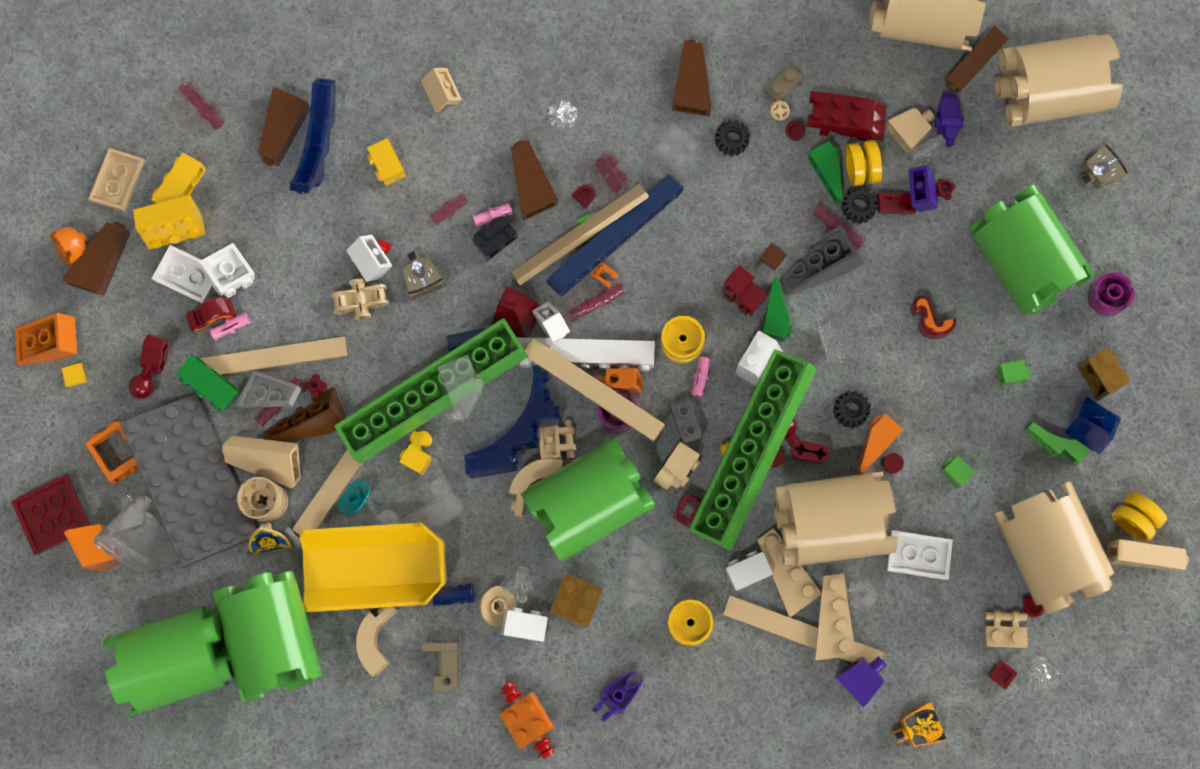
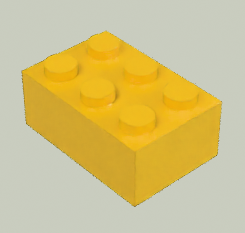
M191 195L133 210L135 228L149 250L205 235L203 217Z

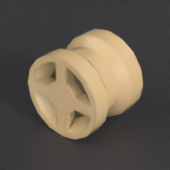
M776 100L771 104L770 114L774 119L784 120L789 116L790 108L785 101Z

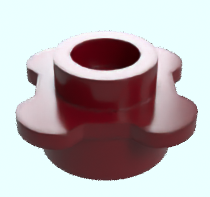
M939 179L937 181L936 196L950 200L955 184L948 180Z
M314 374L312 379L303 384V387L311 393L313 398L319 396V393L327 389V384L320 380L319 375Z

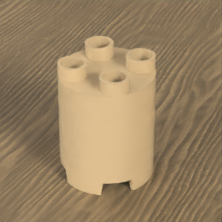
M978 0L873 1L869 16L870 31L878 32V37L971 52L972 47H969V41L964 39L965 36H978L986 3Z
M1090 34L1000 49L999 63L1004 76L995 77L994 92L998 100L1007 99L1008 104L1005 107L1007 125L1009 127H1016L1098 113L1116 108L1121 99L1123 85L1121 83H1111L1109 62L1120 58L1113 38L1109 34Z
M883 472L785 484L781 487H775L776 504L774 505V516L777 529L782 528L783 541L780 542L784 566L794 564L802 566L896 553L898 538L897 536H887L886 529H888V514L895 513L896 510L889 481H881Z
M1071 481L1062 484L1066 495L1064 498L1058 500L1052 490L1012 505L1015 518L1008 521L1003 511L993 514L1035 605L1042 604L1046 614H1051L1070 606V603L1074 601L1070 594L1072 592L1082 589L1087 599L1101 594L1113 586L1109 576L1113 575L1114 571Z

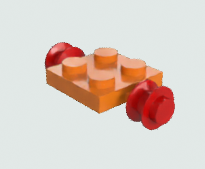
M511 681L501 687L502 692L500 695L505 694L507 698L504 702H513V705L499 715L520 750L535 741L537 743L534 745L533 750L540 752L538 758L542 756L543 759H546L554 753L552 749L556 746L549 745L551 738L542 739V736L555 727L534 692L520 700L518 698L521 696L522 691H517L515 687L518 683L513 685Z

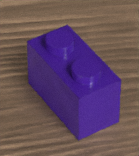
M928 165L908 169L911 205L918 212L937 209L934 171Z

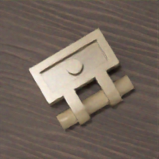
M558 420L538 422L541 460H561L562 452L567 453V460L575 459L576 445L573 439L575 428L572 426V420H565V427H559ZM559 436H565L566 444H560Z
M1000 610L985 612V620H993V626H985V647L1028 648L1027 627H1019V621H1027V613H1019V611H1011L1010 613L1001 612ZM1001 620L1011 621V627H1002L1000 625Z

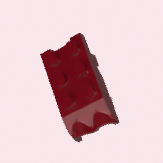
M810 91L809 103L813 105L812 115L808 114L807 127L820 128V136H829L830 131L842 136L855 137L860 141H867V139L882 141L885 131L886 105L870 98Z

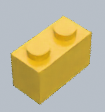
M388 138L367 147L370 154L366 156L371 166L375 164L377 168L375 174L379 182L383 181L385 186L406 177Z

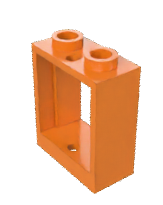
M120 421L108 424L104 431L92 435L89 441L85 443L108 481L115 485L139 469L133 457L111 471L96 448L97 445L118 431L127 442L120 426Z

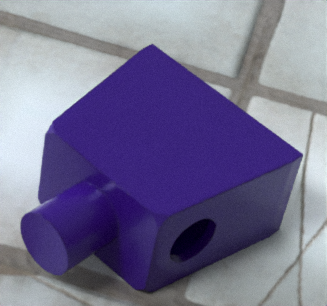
M880 656L871 663L864 657H861L835 674L836 679L865 707L884 683V679L879 672L887 664Z

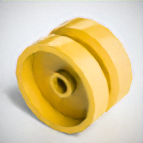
M876 141L864 142L862 147L858 143L847 144L845 161L851 186L863 185L865 179L869 184L880 183L882 179V163Z
M678 316L665 324L661 336V348L664 355L670 361L677 364H687L694 361L700 355L705 342V333L702 325L696 319L689 316Z
M1133 491L1129 492L1123 499V505L1117 506L1111 513L1113 520L1132 537L1143 542H1149L1156 534L1155 528H1161L1167 521V516L1158 505L1144 495Z
M686 600L681 601L672 609L667 625L669 633L675 641L681 645L694 646L702 643L709 637L714 621L712 613L706 605L700 601ZM688 619L694 620L695 623L692 627L687 625Z

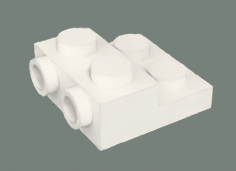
M234 243L199 261V265L210 279L211 285L220 297L226 296V298H230L237 292L238 288L243 287L245 289L253 284L255 273Z

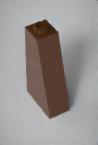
M996 26L987 29L973 45L971 52H967L944 79L947 82L946 87L952 92H961L1009 38Z
M684 40L672 110L710 117L711 101L703 43H699L697 40Z
M275 86L272 89L258 154L262 158L261 161L266 165L272 166L274 164L279 167L311 108L307 101Z
M529 140L516 142L511 147L521 215L523 220H526L557 206L558 199Z
M106 222L62 280L68 285L105 296L130 234L125 229L126 226L118 222H114V224Z

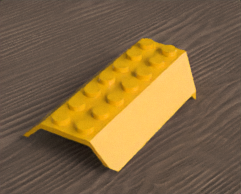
M423 523L302 530L300 533L304 570L303 605L306 612L426 605L447 582L445 541Z

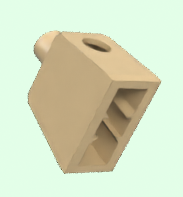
M912 108L888 120L886 129L903 150L910 154L932 129L929 122L934 120L935 117L930 110L921 114L916 108Z

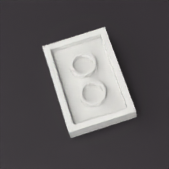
M171 245L151 278L153 281L199 303L206 301L213 290L210 279L199 265L201 259Z
M891 531V536H897L898 548L896 553L888 554L886 571L949 580L952 539Z

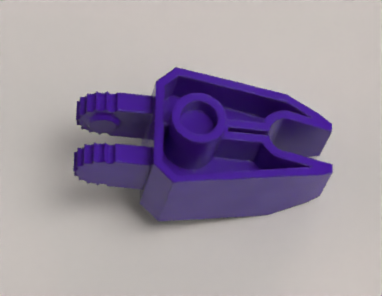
M943 93L937 108L934 126L937 128V134L942 135L944 146L951 147L954 144L959 129L963 128L964 119L961 117L960 101L954 93Z
M635 671L625 674L600 693L601 701L592 711L594 713L598 712L605 704L610 710L602 716L601 720L603 722L613 713L621 714L639 691L643 679L635 686L628 684V680L636 673Z

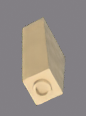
M231 436L222 446L225 463L265 477L289 488H294L301 479L297 443Z
M1120 539L1107 543L1106 556L1110 564L1172 571L1186 570L1189 558L1186 555V549Z

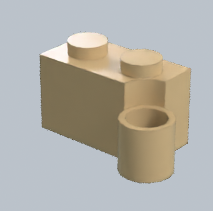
M679 442L654 479V482L666 490L670 486L676 490L680 486L684 488L690 479L687 475L691 470L695 471L701 462L698 460L700 454Z

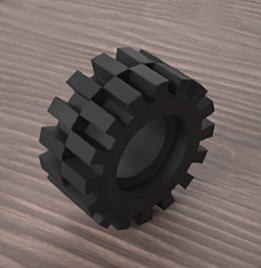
M729 119L728 123L724 121L722 125L718 126L715 134V145L719 148L720 153L721 151L724 152L723 155L730 154V157H733V154H736L738 156L741 152H745V149L748 147L750 131L748 132V127H744L742 121L739 124L738 120L735 119V122H732V119ZM729 132H735L739 135L740 140L736 144H729L725 140V135Z
M854 187V190L850 189L842 201V214L847 216L846 219L848 221L849 219L852 220L851 223H867L869 219L873 218L878 208V200L874 198V192L871 194L870 189L864 190L865 187L860 189ZM861 199L866 203L867 208L863 212H857L853 209L852 202Z
M847 391L838 397L834 404L833 413H835L834 417L838 420L839 424H843L844 427L854 428L859 427L868 419L871 405L867 402L868 398L863 397L864 394H858L857 391ZM853 402L858 405L859 414L857 416L850 417L845 413L844 407L847 403Z

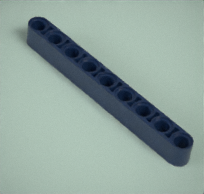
M670 174L664 177L647 192L649 197L608 225L552 273L546 283L560 297L565 295L682 193L684 187Z

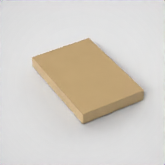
M108 148L88 200L126 212L146 160Z

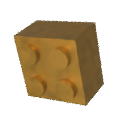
M1109 348L1092 356L1077 367L1097 401L1130 383L1127 372L1120 367L1116 354L1110 351Z
M565 574L549 612L588 628L603 589Z

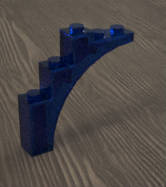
M316 78L312 83L310 116L305 145L297 171L290 182V191H296L298 194H307L312 188L320 186L324 181V161L330 150V129L335 124L336 80Z
M538 365L533 366L531 394L525 410L516 424L493 444L479 451L464 455L466 474L471 479L517 471V464L520 462L517 451L538 448V441H540L539 427L559 425L561 410L551 400L550 389H547L546 382H549L548 372Z

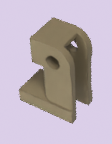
M422 643V652H437V676H433V692L454 691L459 684V643ZM446 678H450L451 683L449 685L445 684Z

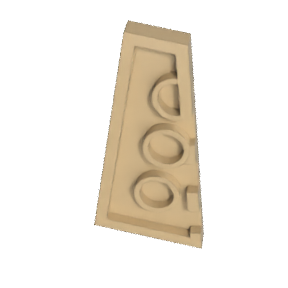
M773 528L760 537L757 542L773 572L772 578L788 617H791L819 597L821 592L802 566H796L795 564L784 566L780 542L783 540Z
M844 574L828 575L822 578L814 661L856 656Z

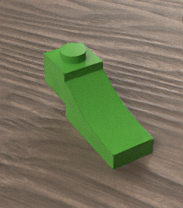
M1034 422L1029 424L1024 430L1053 457L1062 453L1074 465L1080 463L1090 452L1083 440L1075 437L1071 440L1058 437L1047 432Z

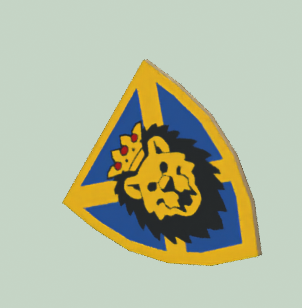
M269 522L261 524L253 532L248 543L253 556L292 547L286 536L272 530L271 523Z

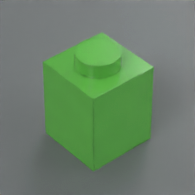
M1024 360L1003 363L996 368L1001 387L1023 383L1029 379V367L1025 365Z
M959 456L954 459L949 457L942 464L944 468L940 471L957 489L975 474Z

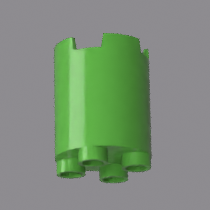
M1035 184L1018 193L1014 197L1016 201L1007 206L1004 201H1001L987 209L983 213L985 218L977 221L968 229L1024 317L1029 312L1032 315L1056 302V294L1069 286L1076 284L1079 287L1095 275Z
M614 437L520 493L536 521L541 520L548 532L545 536L560 562L575 556L655 508V504L644 487L639 488L638 480L641 477L631 460L625 457Z
M293 571L280 573L272 576L271 572L259 574L247 579V587L238 589L237 586H230L212 593L242 702L261 699L264 692L284 685L287 690H291L314 682L317 677L323 676Z
M201 606L108 636L104 639L103 648L115 647L116 666L105 671L108 685L116 704L125 702L132 704V710L127 712L128 717L227 686L229 681L235 678L227 647L224 646L221 637L222 629L216 607L208 609L206 606Z

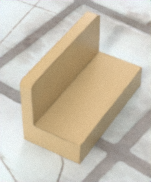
M433 68L421 80L435 112H440L446 105L458 104L462 101L447 68Z

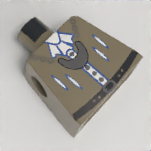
M1106 143L1082 166L1081 170L1084 172V175L1078 178V182L1084 188L1092 183L1096 190L1123 179L1130 171L1109 143Z
M416 251L406 255L409 264L402 269L411 301L446 287L443 279L428 257L420 259Z

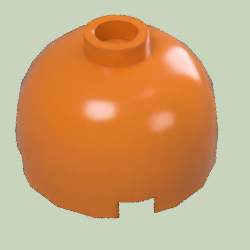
M61 227L49 233L51 242L56 241L57 247L55 249L57 253L71 267L86 249L85 243L88 242L87 238L82 232L78 233L70 227Z

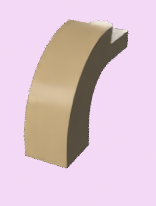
M537 460L520 470L509 490L510 496H517L516 499L512 500L511 511H514L515 516L523 517L525 501L520 493L563 467V460Z
M396 607L380 608L377 611L379 614L377 617L372 612H369L358 629L356 639L358 657L372 677L377 676L390 663L378 648L377 635L380 628L398 611Z

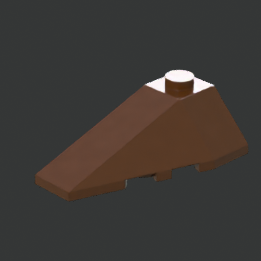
M332 387L319 393L318 397L311 398L313 403L305 409L302 406L295 409L296 412L292 418L284 417L265 430L264 440L287 442L327 435L337 431L335 425L345 419V412L335 388Z

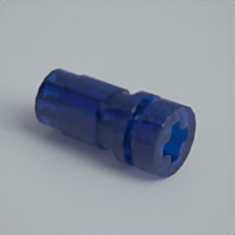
M465 583V586L459 584L458 587H453V585L443 586L432 598L433 605L446 606L455 603H475L473 583Z

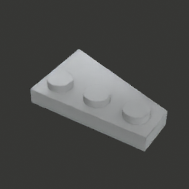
M253 371L235 405L239 408L293 406L301 388L292 383Z

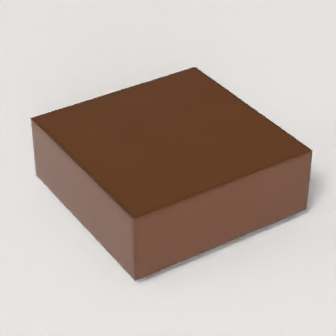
M771 243L760 257V261L776 271L787 254Z

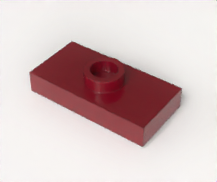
M878 193L876 195L878 213L915 214L917 212L911 205V194Z

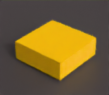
M82 363L62 368L67 388L87 383Z

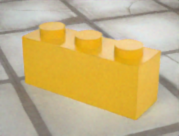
M182 153L174 161L171 171L165 174L160 187L153 192L151 201L157 204L190 195L207 169L199 161Z

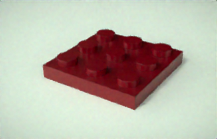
M67 474L11 501L34 555H39L67 541L68 539L64 534L65 531L91 526Z

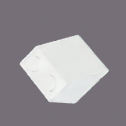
M758 331L740 360L735 374L757 386L774 349L781 352L783 350L776 340Z

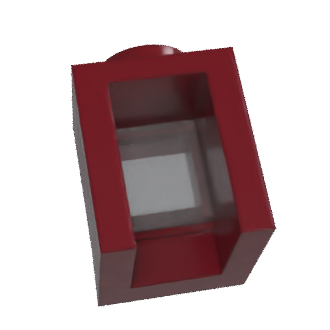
M686 494L674 512L673 519L689 529L701 505V499L695 495L690 496Z

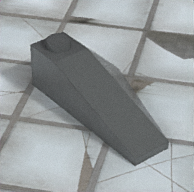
M842 225L824 234L819 239L820 242L813 249L810 248L807 251V255L781 278L789 295L847 274L864 264Z

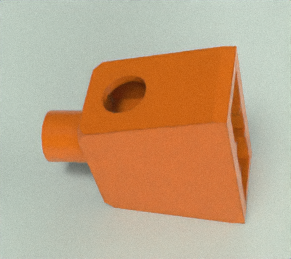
M637 368L606 369V376L595 377V379L612 390H620L629 395H642V375Z

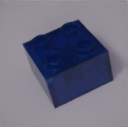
M1086 396L1074 411L1065 433L1072 439L1084 444L1089 450L1101 454L1113 440L1121 418Z

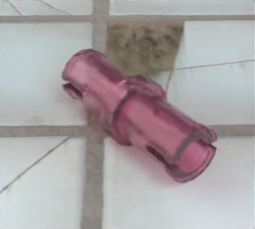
M461 193L449 203H444L443 207L431 214L430 217L436 225H439L449 216H454L456 211L468 204V201Z

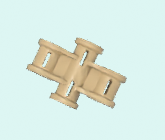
M352 279L349 281V286H351L352 290L338 291L331 294L335 307L333 313L341 315L355 312L354 320L356 321L370 319L372 316L368 309L389 305L385 292L387 286L385 284H377L365 287V279Z

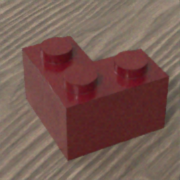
M739 265L724 282L722 293L728 302H734L739 306L738 309L744 315L749 314L752 317L765 302L768 294L753 283L755 277Z

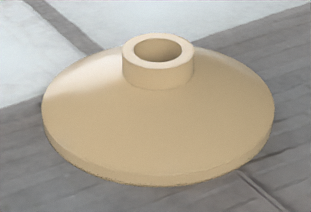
M504 586L489 588L482 596L480 602V612L483 619L494 627H502L505 610H510L511 607L516 608L514 594Z

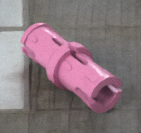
M507 202L495 208L490 207L487 211L472 217L476 227L491 222L496 217L501 218L513 213L510 204Z
M244 312L231 320L229 318L226 319L225 323L213 329L211 328L210 333L214 340H217L229 333H235L237 329L250 324L251 321L247 313Z
M699 357L698 367L693 376L694 385L691 395L694 397L703 398L705 385L709 380L710 358Z

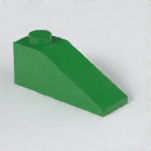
M828 141L811 150L807 158L837 206L842 200L839 152Z
M773 277L762 333L774 340L785 341L786 336L790 337L792 325H789L790 318L778 277Z

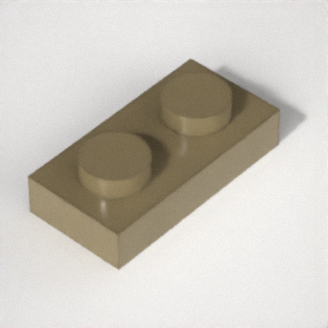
M789 64L765 89L764 93L774 101L783 100L803 79L804 75Z

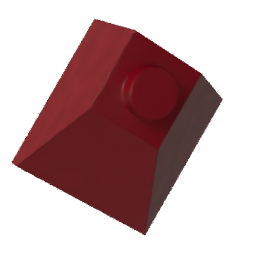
M506 286L498 302L492 325L504 318L517 338H529L537 321L532 310L541 305L525 294Z

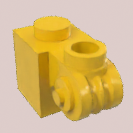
M414 431L409 439L411 444L408 448L402 450L399 458L403 466L423 476L432 458L424 453L422 448L429 447L432 444V437L426 431Z

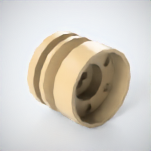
M254 477L241 485L237 495V503L244 515L260 522L271 523L284 515L288 508V496L281 485L265 477ZM265 497H266V498H269V499L266 501V502H267L266 505L263 504V503L265 502V499H264Z

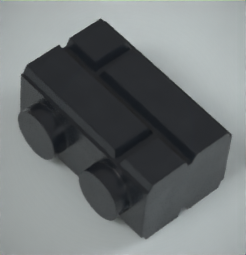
M502 216L501 218H494L485 230L480 229L477 231L472 240L476 248L489 261L515 241L518 235L504 216Z

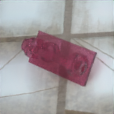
M602 153L603 159L599 158L595 161L596 167L603 177L610 174L605 181L612 191L618 193L622 190L621 186H629L626 182L628 178L623 171L618 170L616 167L618 163L612 155L609 156Z

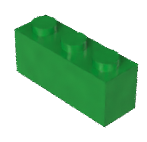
M190 355L176 372L183 384L186 386L191 385L195 388L194 392L203 399L205 397L211 401L210 405L218 411L227 410L242 392L196 355Z

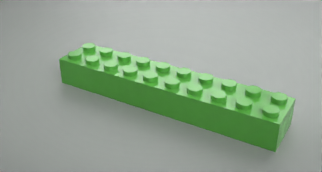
M503 318L335 425V428L352 458L361 464L529 356Z
M774 349L688 531L729 551L732 550L816 372V368L811 363Z

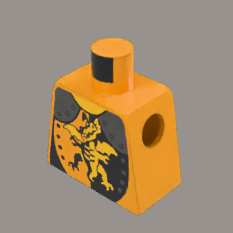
M931 702L922 704L900 718L899 720L903 728L892 732L897 744L908 740L911 747L947 740Z

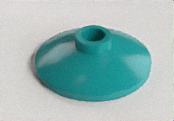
M359 479L348 486L347 491L341 495L338 503V509L343 515H352L365 504L370 493L369 483Z

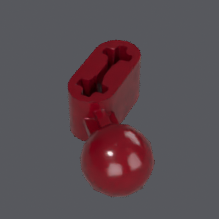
M148 334L145 337L140 359V367L143 370L141 374L132 377L128 385L129 392L133 397L145 399L153 393L154 384L152 377L155 372L160 374L164 369L169 348L168 340L152 334Z
M793 418L784 437L791 447V455L795 459L812 463L825 462L829 458L828 448L821 444L801 441L795 433L797 424ZM801 445L803 450L809 452H817L821 449V453L824 456L818 459V455L809 452H803L798 455V451L795 448Z

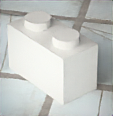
M373 235L358 237L346 250L366 282L380 279L392 267V264Z
M549 301L532 310L540 327L553 342L563 339L570 332L560 312Z
M756 550L747 554V559L741 562L739 559L727 563L729 567L725 571L734 591H738L773 575L763 552L758 554Z
M515 607L505 610L501 635L544 642L548 617L542 616L543 612L531 610L530 614L522 613L523 609Z

